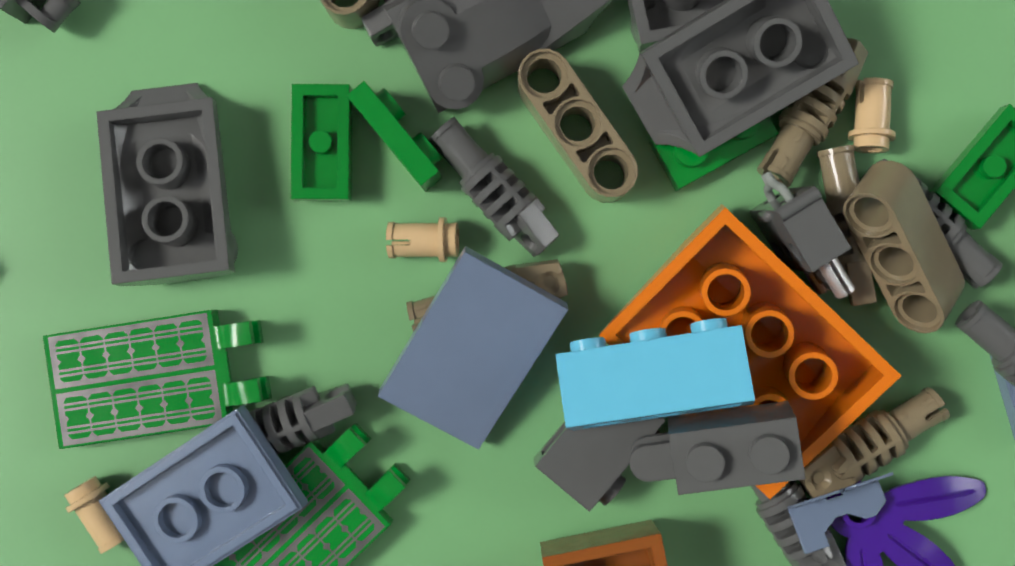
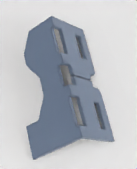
M893 472L788 506V512L804 554L830 546L825 532L835 518L846 514L864 519L876 516L886 502L878 480L894 475ZM841 493L840 496L828 500L826 499V497Z

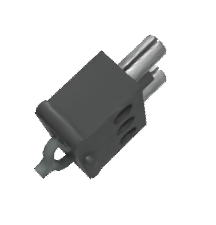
M771 171L761 175L765 184L764 194L767 200L750 210V215L758 224L775 255L790 269L803 271L816 294L821 295L827 293V290H832L835 297L841 299L853 293L855 286L837 258L850 250L851 247L824 203L818 188L815 186L787 188L783 183L775 179ZM773 189L778 191L779 193L774 195Z

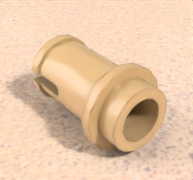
M873 77L864 78V81H856L854 130L848 132V139L854 142L853 145L856 152L889 151L890 142L896 139V132L890 129L891 98L894 82L890 79Z
M439 217L438 223L388 222L386 240H410L392 241L391 245H386L387 255L390 259H396V257H438L439 262L443 263L447 262L448 257H458L459 255L458 223H448L446 217Z
M94 476L64 495L70 504L65 509L68 513L73 510L75 511L98 546L100 554L124 541V539L99 503L100 499L108 495L105 490L110 486L107 482L101 484L98 478Z

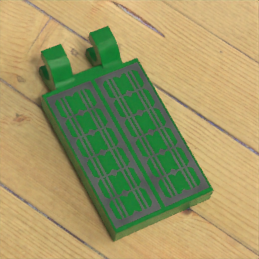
M206 310L43 336L59 449L209 427L233 411L232 406L258 403L272 398L269 376L232 381L227 348L263 343L260 320L220 326L218 310Z
M357 423L348 428L327 450L317 440L311 441L285 466L309 503L214 566H348L391 525L393 519L383 508L406 488V484L411 479L395 463L369 488L346 465L372 439Z

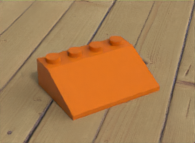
M722 204L680 245L599 334L600 337L606 339L607 344L616 345L629 343L630 333L650 328H665L667 336L691 333V323L707 319L726 318L728 327L742 325L755 396L753 405L781 401L789 402L797 418L804 467L902 376ZM789 481L755 486L771 499Z

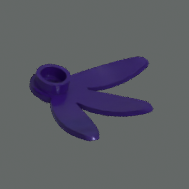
M940 476L915 480L884 491L886 502L874 517L850 520L846 514L835 518L831 526L838 533L847 537L844 556L846 566H884L880 555L881 552L897 566H955L952 560L936 544L904 525V521H928L958 514L974 506L984 498L986 494L985 484L981 480L961 476ZM841 493L827 497V500L840 496Z

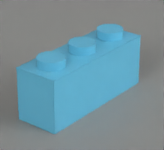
M714 318L691 323V333L667 336L665 328H650L630 333L629 343L606 346V339L604 337L586 338L570 342L571 352L555 354L566 428L575 431L753 405L755 396L742 325L728 327L726 318Z

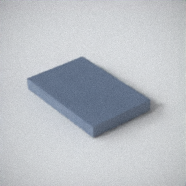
M465 246L381 385L378 397L479 450L567 313V302Z
M245 405L235 409L99 500V503L141 566H214L309 503Z

